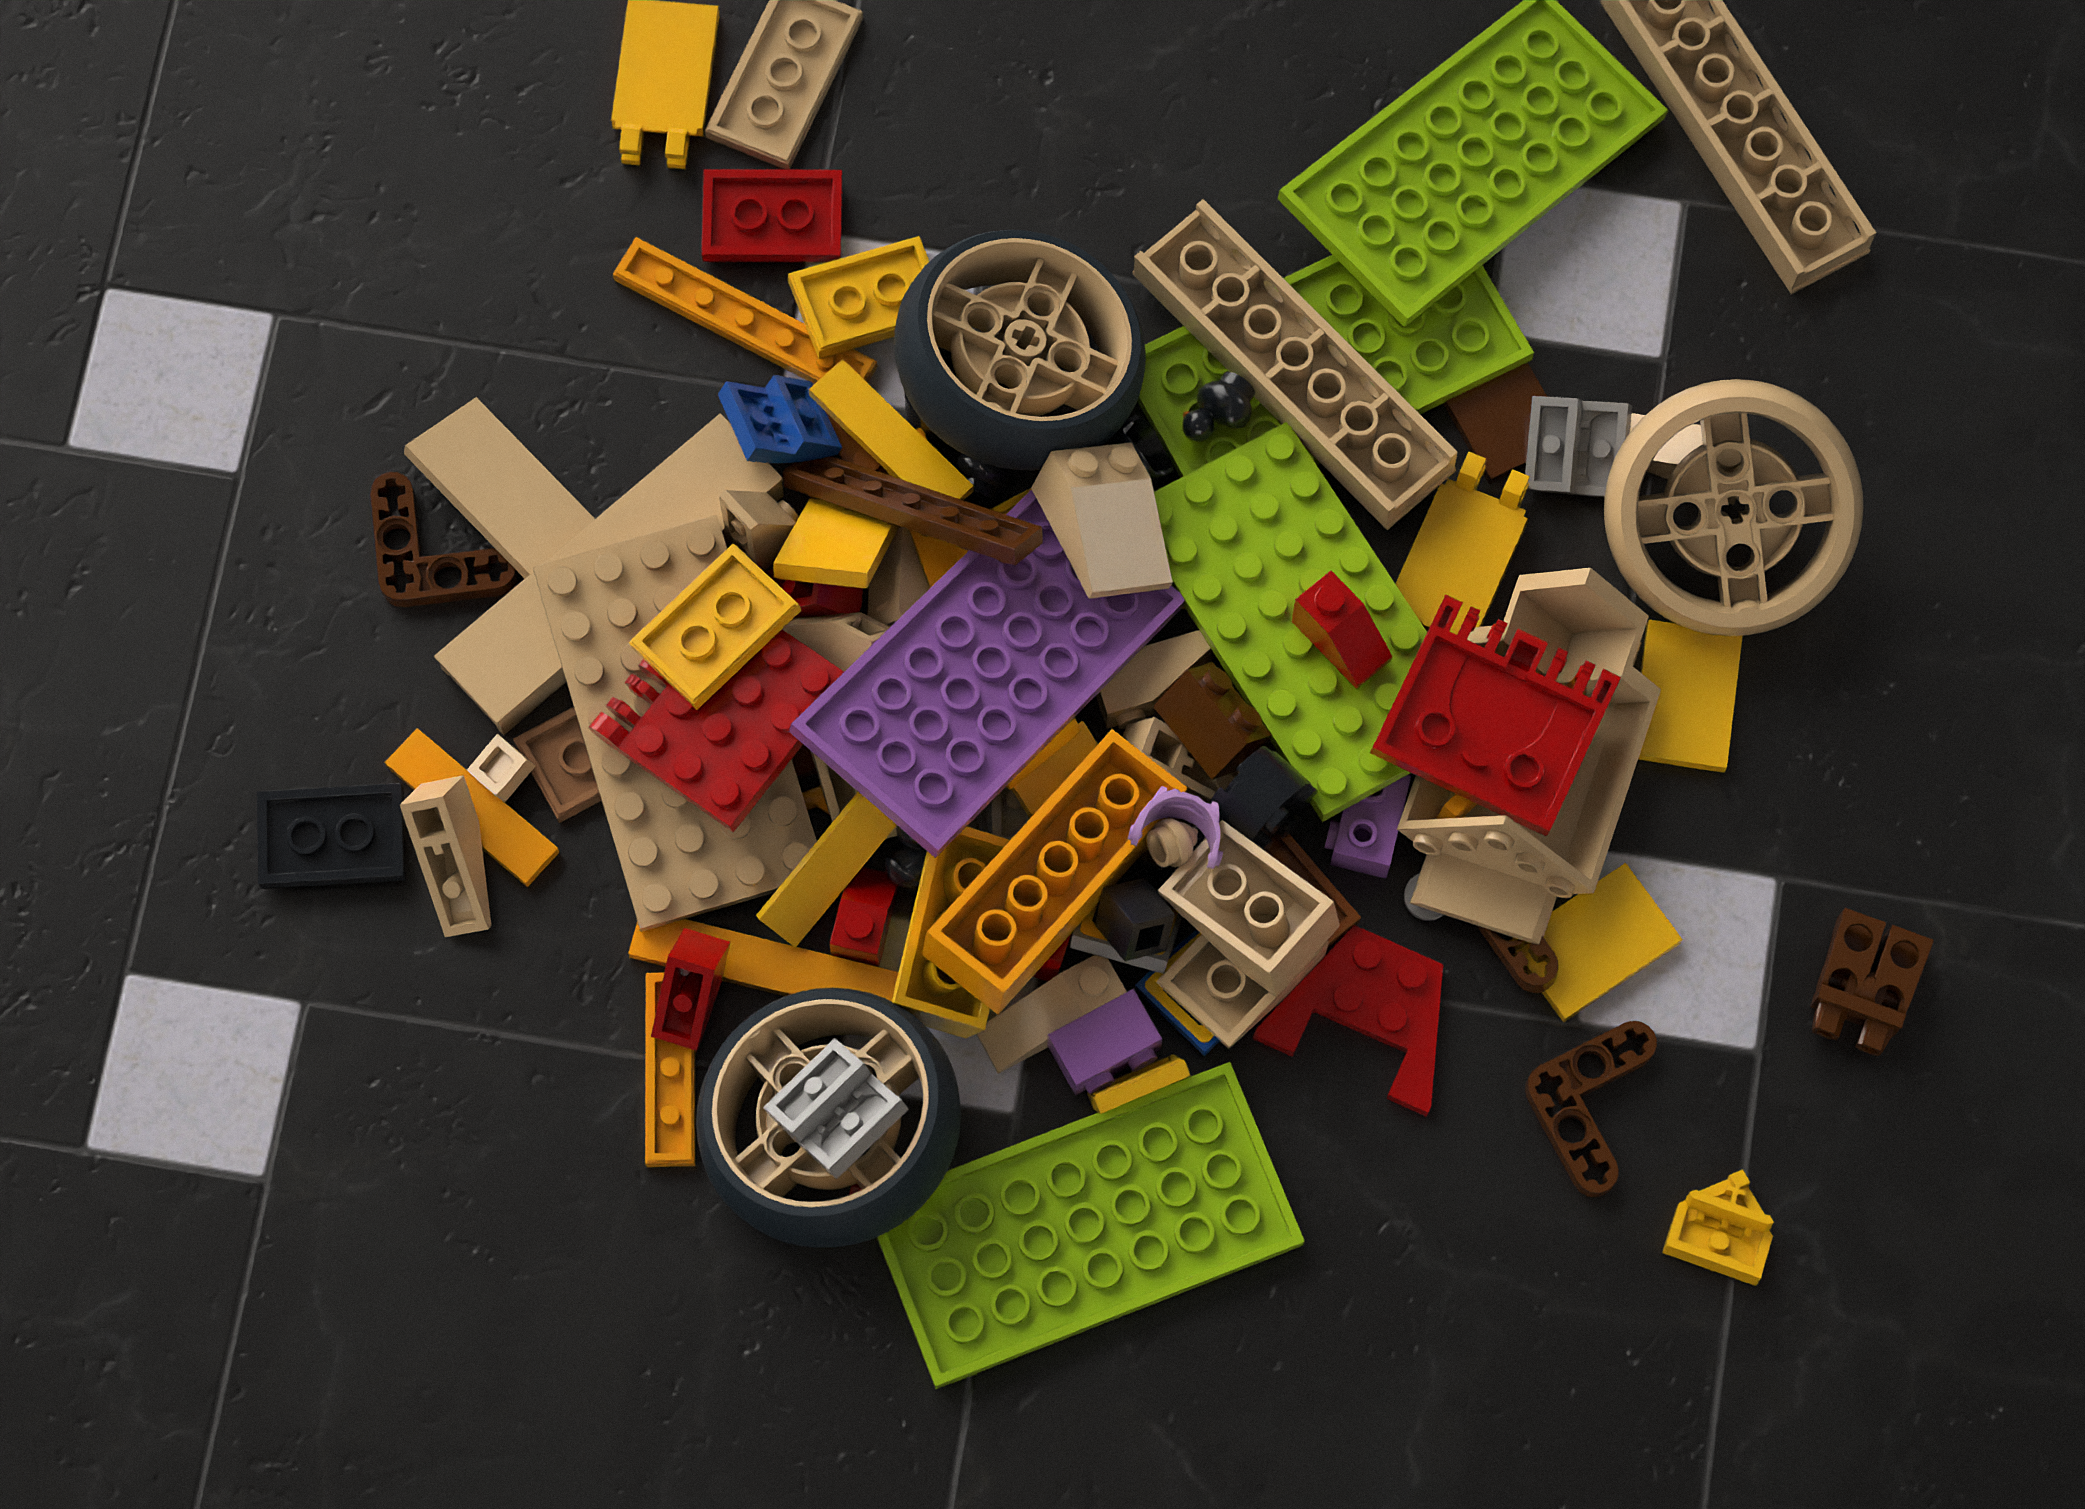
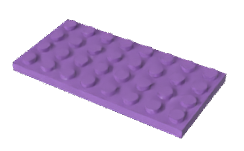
M1032 490L1006 515L1042 527L1043 543L1016 566L999 562L997 559L969 550L790 726L789 732L935 858L1184 607L1185 599L1172 586L1169 589L1089 599Z

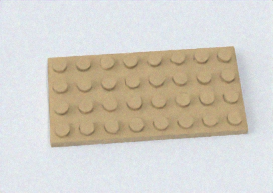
M717 515L533 567L641 932L775 893L817 842L792 759L733 833L602 741L588 728L598 714L603 712L621 724L628 732L633 729L606 707V704L612 697L624 701L640 717L649 709L651 704L634 695L625 684V681L631 674L647 682L660 694L665 689L641 671L638 665L643 658L632 649L629 641L727 549Z

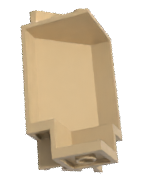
M1592 568L1519 575L1503 620L1508 625L1494 652L1504 657L1519 628L1549 642L1535 671L1545 676L1558 647L1568 651L1566 656L1567 662L1555 680L1564 686L1576 676L1579 667L1586 660L1595 664V668L1586 686L1587 693L1585 696L1590 697L1603 668L1621 676L1547 837L1514 822L1508 816H1501L1478 804L1464 818L1437 819L1443 806L1455 793L1416 775L1397 827L1399 832L1413 841L1415 849L1426 854L1416 883L1417 888L1416 891L1414 889L1410 904L1539 945L1541 937H1544L1557 896L1570 898L1572 894L1594 893L1661 689L1634 668L1641 646L1640 641L1649 616ZM1492 626L1475 627L1474 631L1470 632L1467 640L1485 647L1488 641L1487 635Z

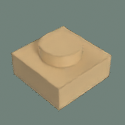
M497 733L469 766L467 771L496 797L506 802L535 768V765Z

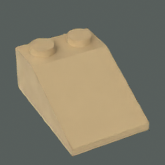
M1132 442L1051 451L1031 489L1088 598L1169 589L1173 582L1152 481Z
M1221 820L1219 822L1220 843L1218 850L1223 851L1219 867L1215 866L1214 869L1207 868L1210 848L1205 838L1193 851V855L1170 876L1158 892L1161 897L1239 970L1277 997L1339 928L1340 924L1334 901Z
M1202 934L1157 980V984L1229 1049L1280 1003L1325 957L1329 942L1326 941L1277 997L1239 970Z

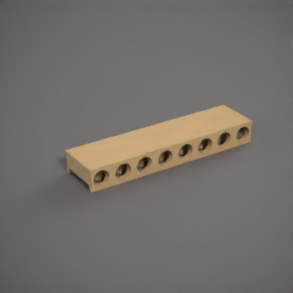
M1600 0L1609 17L1791 294L1870 252L1869 248L1876 235V231L1723 0ZM1756 74L1758 75L1759 79L1761 80L1762 86H1761V84H1760V82H1759V80H1758ZM1781 112L1783 113V115H1784V117H1785L1787 123H1786L1785 120L1783 119V117H1782V115H1781ZM1805 148L1807 149V151H1808V153H1809V155H1810V157H1811V160H1810V158L1808 157V155H1807V153H1806V151H1805ZM1829 184H1830V186L1832 187V189H1833V191H1834V193H1835V196H1834V194L1832 193V191H1831V189H1830V187H1829ZM1854 222H1855V224L1857 225V227H1858V229H1859V231H1860V234H1859V232L1857 231V229H1856V227H1855V225H1854Z
M1204 199L1196 204V210L1145 253L1140 251L1134 256V270L1132 274L1229 372L1240 375L1255 389L1254 397L1281 424L1286 422L1294 430L1304 447L1386 530L1391 528L1456 471L1455 463L1458 452Z
M720 413L544 563L713 515L718 517L727 545L719 495L725 490L767 492L777 502L784 496L782 488L783 477L769 463L746 460L731 424ZM534 571L434 655L441 669L447 675H450L491 719L503 735L566 683Z

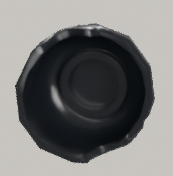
M1135 415L1127 419L1122 427L1108 440V445L1132 442L1151 478L1152 485L1159 483L1174 470L1173 463L1160 443L1155 430L1141 415Z

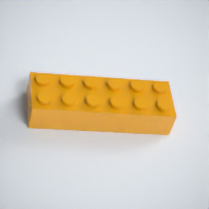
M1111 729L926 932L922 955L999 1015L1101 901L1103 888L1115 885L1148 848L1147 833L1154 829L1157 822L1168 818L1157 819L1144 827L1142 837L1139 839L1137 846L1131 845V840H1127L1131 824L1134 825L1141 811L1153 799L1160 787H1167V791L1175 788L1180 792H1187L1188 787Z

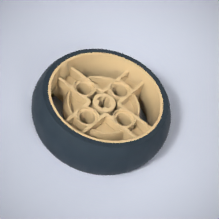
M1022 230L992 231L966 238L945 249L924 266L909 286L901 302L895 327L894 351L898 374L905 394L921 420L932 432L957 451L980 462L1000 468L1041 470L1051 451L1104 445L1130 416L1137 403L1143 383L1146 361L1144 336L1139 316L1127 292L1111 272L1093 256L1067 241L1043 233ZM995 285L978 295L966 291L975 287ZM971 327L977 328L981 330L983 333L975 331ZM1086 329L1092 335L1100 352L1090 348ZM938 346L951 352L956 376L946 365ZM1058 367H1062L1066 369L1068 372L1062 371ZM998 383L1004 384L1010 389L1003 388ZM1063 404L1078 410L1059 416L1038 417L1056 410Z
M818 988L794 993L769 1003L749 1016L728 1036L714 1056L705 1075L697 1106V1138L703 1165L716 1192L726 1205L741 1219L762 1233L780 1241L804 1247L828 1248L858 1244L885 1234L902 1224L927 1202L941 1183L953 1159L959 1138L961 1119L959 1089L954 1069L940 1042L913 1014L893 1004L892 1001L872 993L844 988ZM832 1035L863 1036L872 1039L859 1051L847 1046L844 1047L860 1059L871 1074L898 1097L920 1078L923 1091L922 1114L916 1134L902 1158L893 1151L900 1132V1117L869 1148L865 1155L859 1157L836 1180L802 1147L792 1156H781L785 1146L796 1141L763 1107L827 1045L813 1046L801 1051L796 1046L807 1041ZM759 1077L764 1082V1085L759 1094L756 1107L758 1139L738 1155L736 1149L738 1117L747 1093ZM798 1183L806 1187L822 1190L840 1189L854 1184H858L862 1189L850 1196L824 1202H802L782 1198Z

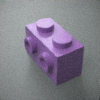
M1410 775L1399 779L1343 810L1341 822L1331 820L1325 848L1334 850L1330 865L1387 878L1398 834L1397 827L1403 813L1410 784Z
M1132 989L1048 1034L1047 1046L1075 1096L1086 1090L1089 1095H1092L1093 1092L1097 1090L1102 1091L1115 1082L1113 1075L1130 1067L1132 1072H1136L1153 1063L1158 1058L1156 1052L1161 1050L1162 1037L1135 990Z

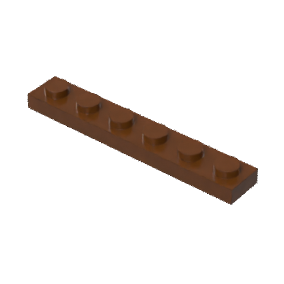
M833 456L795 462L783 470L784 487L804 493L809 497L834 503L847 510L872 516L885 523L910 529L923 536L945 541L961 549L983 554L1002 563L1016 566L1043 543L1041 526Z

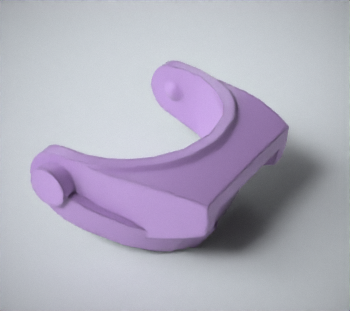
M1161 786L1153 799L1141 811L1134 825L1131 824L1127 840H1131V845L1137 846L1139 839L1142 837V830L1151 822L1168 817L1183 819L1197 826L1208 841L1210 853L1208 855L1207 868L1214 869L1215 866L1219 867L1223 851L1218 850L1220 843L1218 803L1212 801L1209 804L1198 796L1180 792L1175 788L1167 791V787Z

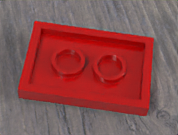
M704 169L703 262H830L841 259L842 170Z

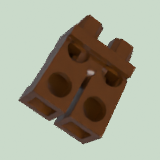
M1844 908L1836 919L1827 957L1810 1007L1816 1009L1812 1032L1828 1039L1837 1040L1845 1020L1861 1025L1862 1028L1855 1047L1874 1056H1880L1891 1037H1894L1902 1028L1906 1012L1934 940L1892 925L1883 936L1874 970L1871 971L1886 922Z

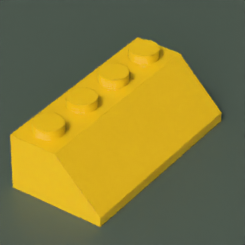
M967 826L936 858L928 851L926 852L892 998L893 1004L913 1014L926 1027L965 1039L984 1031L986 1028L990 1008L923 956L922 952L926 932L1010 841L1009 839Z

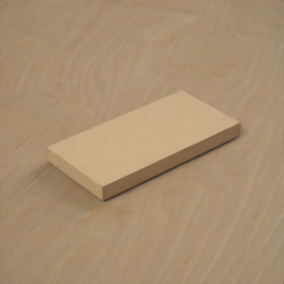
M769 0L705 129V137L782 169L790 170L863 20V11L835 0Z
M477 397L405 445L404 455L524 579L533 572L534 566L543 564L595 520Z

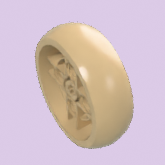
M1740 379L1719 380L1685 389L1669 397L1646 414L1631 430L1622 443L1608 476L1604 500L1605 529L1612 556L1620 573L1638 597L1654 611L1680 626L1697 632L1723 636L1751 635L1782 627L1798 619L1818 605L1835 588L1847 570L1858 545L1864 510L1863 490L1858 467L1847 442L1830 419L1816 406L1787 389L1769 383ZM1747 414L1773 420L1795 433L1813 452L1823 473L1798 476L1789 461L1777 450L1760 441L1750 439ZM1700 421L1703 445L1691 451L1679 462L1667 481L1664 493L1639 496L1644 476L1660 449L1677 433ZM1726 449H1735L1739 451L1741 456L1740 465L1731 473H1722L1716 467L1717 456ZM1780 490L1790 491L1794 498L1791 509L1784 514L1772 513L1769 508V500L1772 495ZM1735 496L1741 504H1745V511H1738L1739 518L1731 520L1726 512H1721V506L1729 505L1727 499ZM1684 502H1691L1697 505L1698 517L1695 522L1688 526H1679L1674 523L1673 512L1678 505ZM1827 521L1821 543L1809 563L1790 582L1767 594L1764 571L1775 566L1790 552L1800 535L1803 524ZM1670 541L1675 551L1690 566L1704 574L1718 578L1720 601L1705 599L1678 587L1655 565L1644 544ZM1740 543L1750 546L1751 557L1744 566L1732 567L1727 564L1726 555L1733 545Z

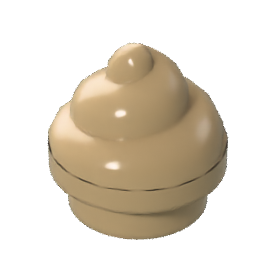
M1172 818L1157 822L1154 829L1147 833L1146 838L1152 858L1161 867L1169 865L1179 867L1185 864L1193 855V849L1198 839V830Z

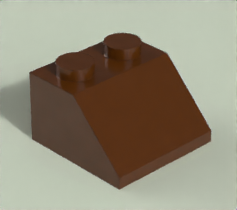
M1213 662L1188 669L1153 706L1212 780L1238 771L1236 768L1253 752L1262 746L1267 748L1270 746L1272 735L1262 724L1259 713L1252 706L1245 703L1232 687L1229 676L1223 670L1217 668Z

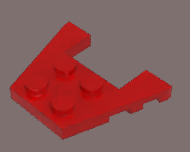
M1354 925L1257 1027L1253 1039L1293 1057L1312 1014L1317 1013L1404 1052L1406 1055L1386 1099L1427 1117L1432 1102L1443 964Z

